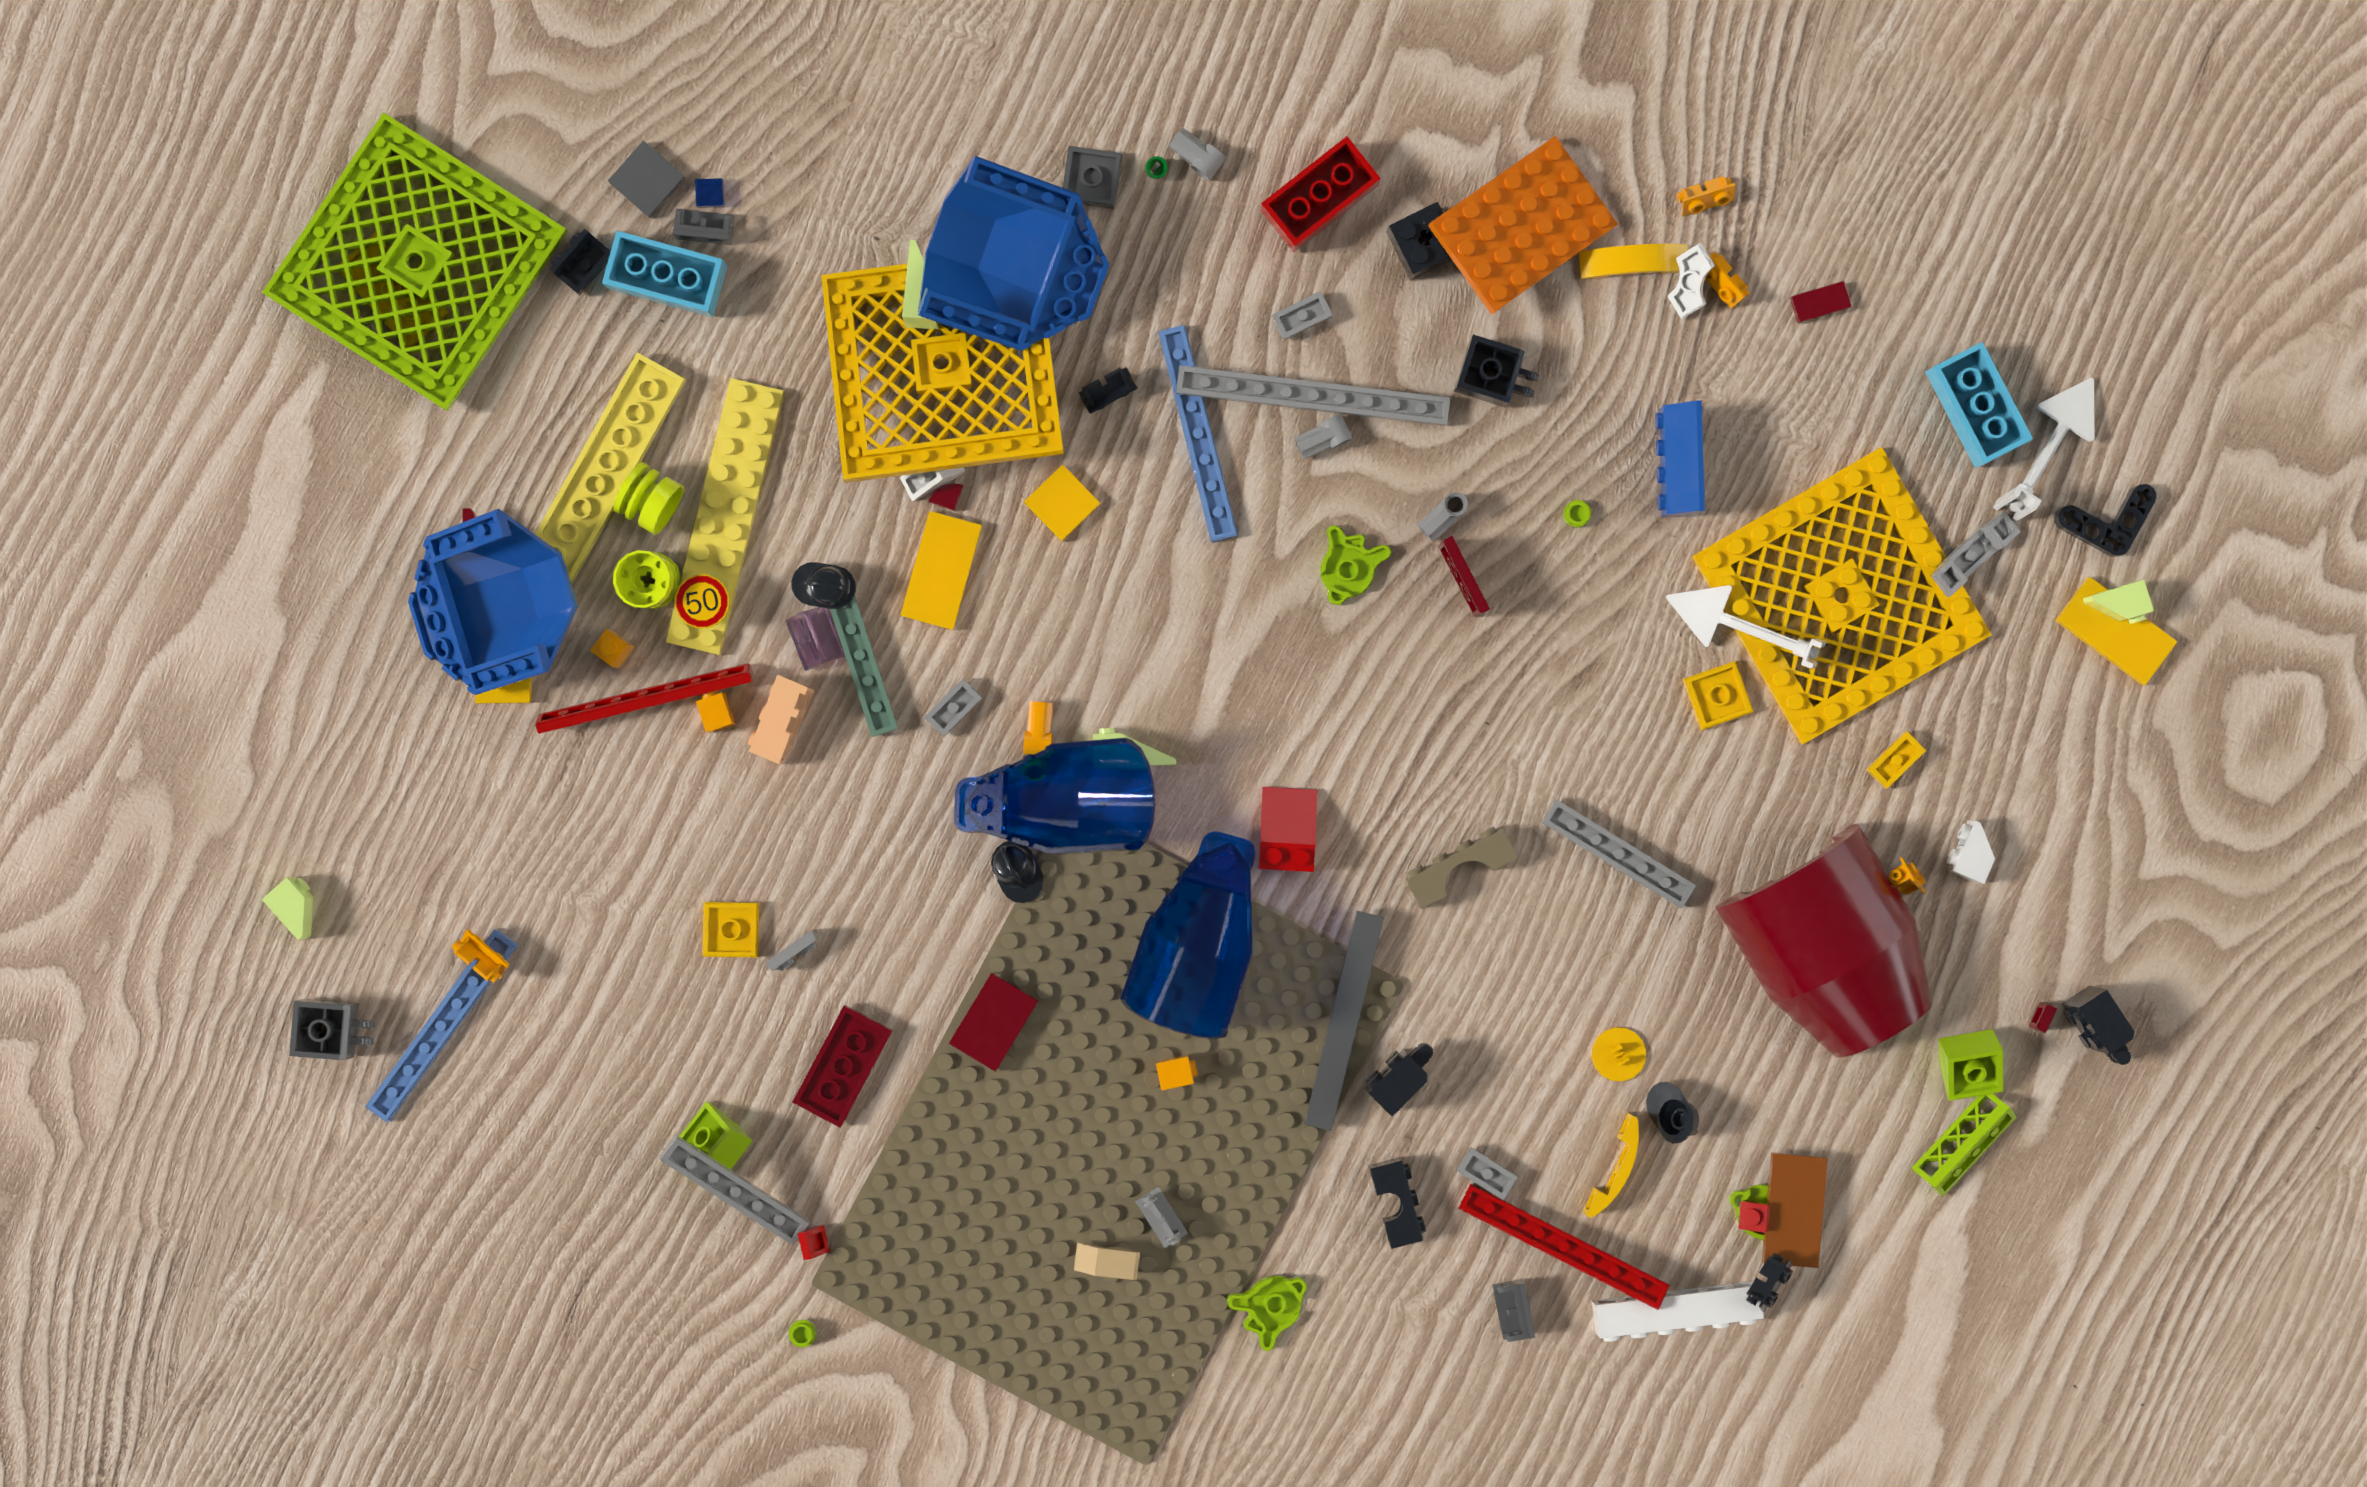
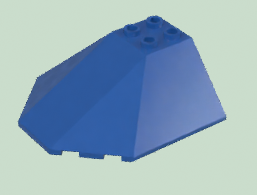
M974 155L945 197L925 252L918 316L1020 351L1043 338L1047 339L1065 330V327L1091 317L1110 264L1103 253L1098 241L1099 239L1086 214L1079 194Z
M500 509L426 536L423 547L426 548L424 559L419 560L414 577L417 581L415 592L410 593L408 600L424 655L430 660L436 659L443 665L442 670L456 681L461 680L468 686L467 690L474 695L549 672L578 608L562 553Z

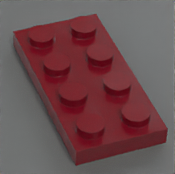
M844 1005L792 1103L841 1128L893 1030Z

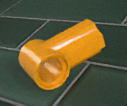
M1029 701L1027 730H1025L1023 744L1024 755L1039 754L1051 757L1053 703Z

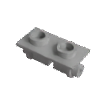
M1159 1187L1135 1201L1165 1248L1178 1243L1181 1237L1188 1234Z

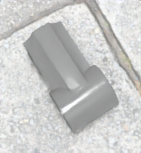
M1185 128L1178 131L1169 145L1171 150L1191 164V168L1198 175L1208 181L1226 160V157L1217 148L1210 144H1204Z
M1341 414L1321 422L1320 426L1294 438L1304 460L1328 448L1334 449L1353 439Z
M1459 492L1450 493L1417 526L1434 542L1465 513L1468 507L1466 497ZM1457 498L1462 502L1463 507L1460 512L1454 513L1449 510L1447 504L1450 499Z

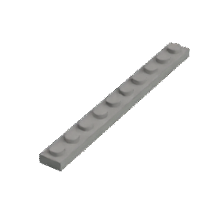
M1180 365L1176 390L1178 395L1439 426L1447 425L1450 404L1449 397Z

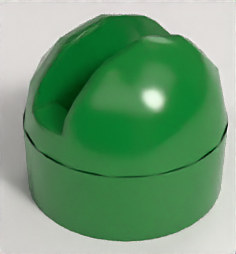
M1159 156L1150 158L1145 164V172L1152 179L1163 177L1168 169L1166 161ZM1156 162L1160 163V166L1152 174L1150 172Z

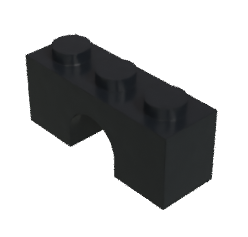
M1398 1157L1368 1165L1377 1196L1392 1193L1400 1198L1399 1210L1392 1216L1382 1218L1391 1249L1423 1241L1421 1233L1426 1232L1422 1216L1417 1217L1414 1206H1418L1419 1202L1415 1189L1410 1190L1407 1181L1412 1179L1408 1163L1403 1164L1402 1159Z

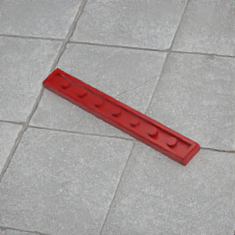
M747 663L541 713L538 715L535 726L538 734L750 683L752 682L753 671L751 664Z
M1472 1184L1469 1185L1458 1207L1459 1210L1655 1310H1659L1670 1287L1669 1284Z

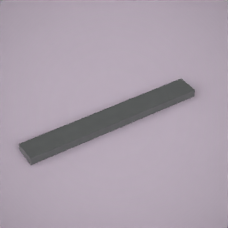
M1358 910L1356 912L1304 1122L1305 1125L1329 1131L1332 1130L1384 920L1382 916Z

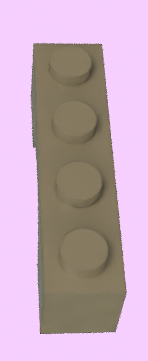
M1491 827L1480 833L1482 838L1474 843L1469 839L1456 846L1457 852L1449 856L1444 852L1431 859L1434 864L1426 868L1420 865L1408 871L1409 877L1404 880L1418 907L1423 909L1446 897V880L1450 872L1461 863L1477 861L1495 871L1518 859L1504 829L1496 830L1495 827Z

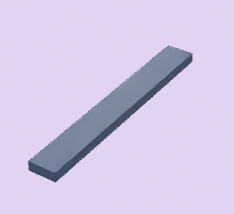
M1185 325L1158 331L1211 543L1236 537L1238 534L1203 397L1176 394L1179 365L1195 367Z
M494 929L485 941V944L501 954L506 961L519 945L498 929ZM474 960L466 967L365 1106L385 1122L391 1121L490 985V980L487 982L473 970L478 961Z

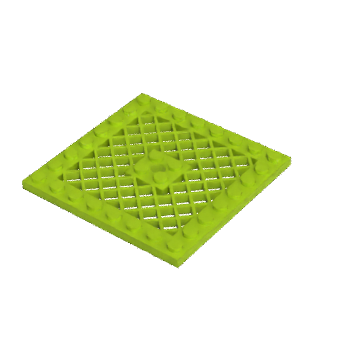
M383 112L262 293L448 412L568 233V230ZM408 161L421 170L410 172ZM402 162L404 174L391 176L389 165ZM383 169L385 177L376 179ZM431 176L442 182L444 185L433 187ZM425 177L427 188L414 191L412 179ZM406 180L408 192L395 195L393 183ZM387 184L389 196L376 199L374 187ZM368 191L370 200L361 202ZM448 191L450 203L436 205L434 194ZM454 191L467 199L455 201ZM429 195L431 207L418 209L415 198ZM410 199L412 211L399 213L397 201ZM391 203L393 215L380 217L378 205ZM476 205L490 214L478 216ZM471 206L473 217L459 220L457 208ZM371 207L374 219L361 221L359 209ZM452 210L454 221L440 224L438 212ZM353 214L355 223L346 224ZM433 214L435 225L422 228L419 216ZM414 219L415 228L406 223L402 229L400 220ZM499 219L512 228L501 231ZM493 220L496 232L482 235L480 223ZM394 222L397 233L384 236L381 224ZM474 224L477 236L463 239L461 227ZM375 226L377 237L365 240L362 228ZM455 228L458 240L444 243L442 231ZM356 230L358 241L346 244L343 232ZM436 232L438 243L424 234ZM522 234L528 237L524 243ZM516 235L518 247L505 249L503 237ZM338 236L339 245L330 247ZM497 239L499 251L486 253L484 241ZM394 241L387 252L385 243ZM478 243L480 255L467 257L465 245ZM379 244L381 256L368 258L366 247ZM459 247L461 259L452 260L455 255L448 249ZM360 248L362 260L349 262L347 251ZM341 252L343 264L330 266L328 255ZM516 254L510 265H508L507 256ZM420 255L422 257L421 266L416 269L410 268V258ZM501 257L503 269L490 272L488 260ZM323 259L324 268L316 269ZM482 261L484 273L471 276L469 264ZM380 263L376 269L384 275L372 277L370 265ZM463 265L465 277L452 280L450 268ZM364 267L366 279L353 281L351 269ZM345 271L347 283L334 285L332 273ZM443 272H445L446 281L437 283ZM326 275L328 287L315 289L313 277ZM501 277L496 286L493 288L491 278ZM393 280L405 287L406 290L395 292ZM486 280L488 292L475 294L473 282ZM387 281L389 293L376 296L374 284ZM306 282L308 283L309 290L303 287ZM467 284L469 296L456 298L454 286ZM368 285L370 297L357 300L355 288ZM448 288L450 300L437 302L435 290ZM349 289L351 301L338 304L336 292ZM330 293L332 305L318 297V295ZM416 295L424 300L429 295L431 304L418 306ZM410 296L412 308L399 310L397 298ZM486 299L478 311L477 301ZM391 300L393 312L380 314L378 302ZM471 302L473 314L460 317L458 305ZM372 304L374 316L361 318L359 306ZM452 306L454 318L441 321L439 309ZM353 308L355 320L340 310ZM433 310L435 322L422 325L420 313ZM414 314L416 326L403 329L401 317ZM394 318L397 330L384 333L382 321ZM375 322L378 334L364 325ZM471 322L463 334L461 324ZM456 325L458 337L445 340L443 327ZM437 329L439 341L426 344L424 331ZM417 333L420 345L407 348L405 335ZM398 337L400 348L386 339ZM456 344V346L448 356L446 346ZM441 348L443 360L430 362L427 350ZM421 352L423 363L409 354ZM441 367L438 373L433 370V368Z

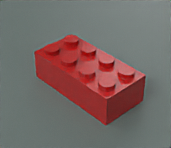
M1346 136L1261 203L1260 211L1294 253L1377 188L1381 178L1349 137Z

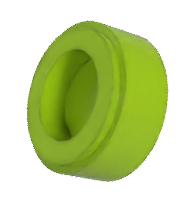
M1582 500L1571 501L1563 510L1564 521L1573 528H1580L1586 525L1591 518L1590 506Z

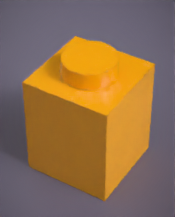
M605 629L590 651L611 667L620 668L635 646L613 630Z
M718 691L702 694L703 699L696 701L706 733H713L736 725L726 693L718 694Z
M1188 1054L1156 1061L1161 1091L1194 1084L1193 1077L1198 1076L1195 1060L1189 1061Z

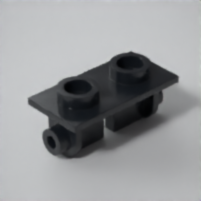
M1119 367L1105 375L1104 378L1107 384L1102 386L1098 379L1082 387V391L1078 393L1089 414L1103 409L1106 405L1138 389L1127 367L1123 369Z
M1773 1253L1772 1257L1768 1256L1759 1272L1768 1278L1767 1281L1763 1282L1756 1277L1746 1293L1748 1295L1746 1301L1754 1306L1759 1302V1308L1762 1312H1765L1767 1307L1771 1309L1779 1296L1776 1293L1781 1283L1785 1285L1793 1273V1270L1790 1269L1792 1267L1790 1260L1787 1259L1783 1264L1781 1263L1783 1258L1776 1253Z

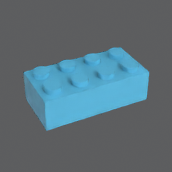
M616 231L602 284L609 290L714 318L728 265L720 258Z
M1983 342L1925 371L1975 468L2033 439Z

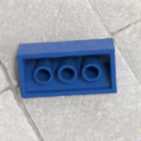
M1702 400L1663 405L1659 409V413L1655 414V428L1660 429V440H1656V456H1660L1661 467H1657L1656 472L1657 483H1661V494H1658L1657 507L1658 511H1662V517H1695L1705 511Z

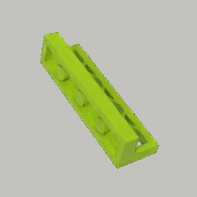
M1994 1094L1977 1096L1914 1164L1912 1170L1928 1182L1939 1195L1944 1197L2017 1118L2007 1104ZM1987 1099H1990L1997 1105L1991 1113L1980 1114V1106ZM1976 1121V1129L1971 1134H1962V1126L1965 1122ZM1957 1141V1150L1953 1154H1943V1146L1947 1142ZM1939 1161V1169L1932 1177L1922 1170L1928 1162Z

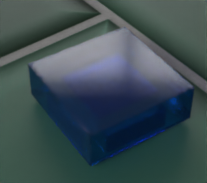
M722 178L695 179L697 208L725 207L724 180Z

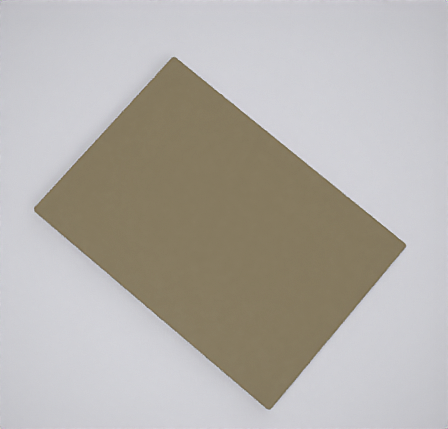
M1070 804L1066 807L1037 861L1043 876L1041 892L1030 902H1015L831 1244L830 1252L826 1254L816 1272L812 1285L1141 1464L1147 1465L1155 1454L1231 1311L1227 1304V1297L1232 1293H1240L1327 1131L1305 1125L1304 1122L1347 951L1087 811ZM1373 965L1336 1113L1404 987L1401 980ZM991 973L996 974L1039 1000L996 1072L949 1044ZM1186 1054L1189 1056V1061L1195 1060L1198 1076L1193 1077L1194 1084L1161 1091L1156 1061ZM1157 1187L1160 1188L1188 1234L1181 1237L1178 1243L1169 1245L1166 1248L1135 1202ZM1086 1242L1104 1248L1122 1247L1140 1252L1137 1280L1093 1276L1075 1271L1077 1243Z

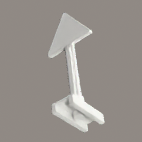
M2089 378L2037 405L2038 410L2057 421L2058 424L2023 483L1998 498L1992 508L1999 510L2005 506L2014 512L2011 518L2014 522L2035 511L2042 500L2033 495V488L2067 431L2071 430L2088 442H2092L2095 439L2093 378Z
M1730 585L1666 596L1669 603L1705 647L1710 645L1717 625L1721 623L1793 651L1792 654L1803 658L1801 665L1813 669L1817 666L1818 662L1811 660V658L1816 660L1820 649L1815 647L1822 648L1826 644V641L1818 638L1811 639L1810 643L1802 639L1794 640L1725 613L1724 608L1732 590Z

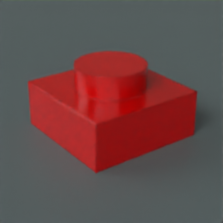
M1741 1201L1738 1229L1768 1232L1770 1204Z
M824 1225L815 1226L797 1233L803 1260L813 1259L830 1252Z

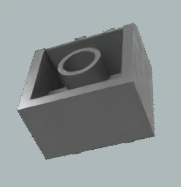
M316 999L296 1000L293 1004L289 1056L332 1060L354 1058L355 1044H374V1038L370 1036H356L357 1027L370 1029L375 1027V1021L357 1019L359 1003ZM322 1025L327 1027V1033L321 1030Z

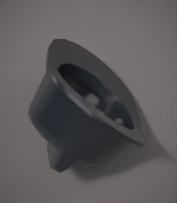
M818 562L806 563L794 572L791 580L794 596L801 603L810 606L840 609L850 603L856 592V582L852 574L847 569L837 565Z
M1009 840L1003 842L995 849L992 854L991 866L1006 897L1017 903H1026L1034 900L1042 890L1043 876L1029 847L1021 841Z
M1659 1082L1654 1085L1647 1095V1111L1665 1140L1672 1144H1677L1685 1141L1689 1136L1696 1135L1698 1133L1699 1114L1694 1105L1686 1100L1674 1084Z

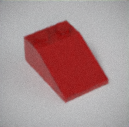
M1277 787L1262 788L1258 869L1314 872L1317 790Z

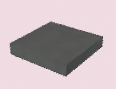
M643 140L610 177L608 182L647 217L651 218L686 178Z
M1068 146L1063 188L1078 193L1084 205L1115 209L1122 153Z

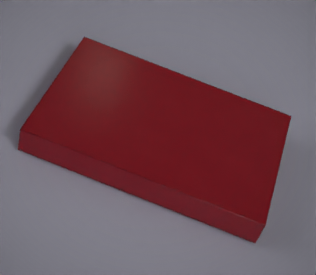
M1453 536L1444 539L1438 548L1473 616L1478 617L1490 610Z
M991 973L949 1044L996 1072L1039 1000L996 974Z

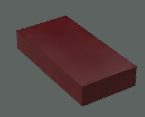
M1844 281L1790 297L1797 324L1852 307Z

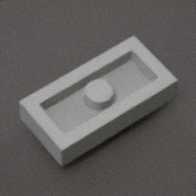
M1319 291L1272 314L1271 317L1284 341L1331 318L1333 315L1322 292Z
M962 679L924 718L945 737L983 698Z
M811 930L765 963L771 971L779 968L782 972L795 963L792 958L801 952L805 956L817 947L814 942L819 940L820 937L815 930Z
M1471 1146L1456 1169L1457 1172L1502 1200L1505 1199L1518 1178L1517 1175Z

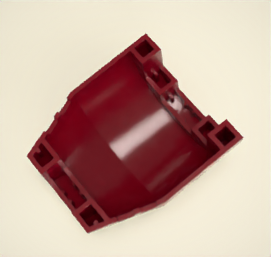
M1853 824L1833 836L1834 843L1819 851L1820 855L1776 881L1770 880L1748 894L1737 893L1715 906L1769 999L1837 1058L1857 1054L1884 1042L1915 1023L1932 1006L1916 920L1898 889L1890 882L1889 874L1859 824Z

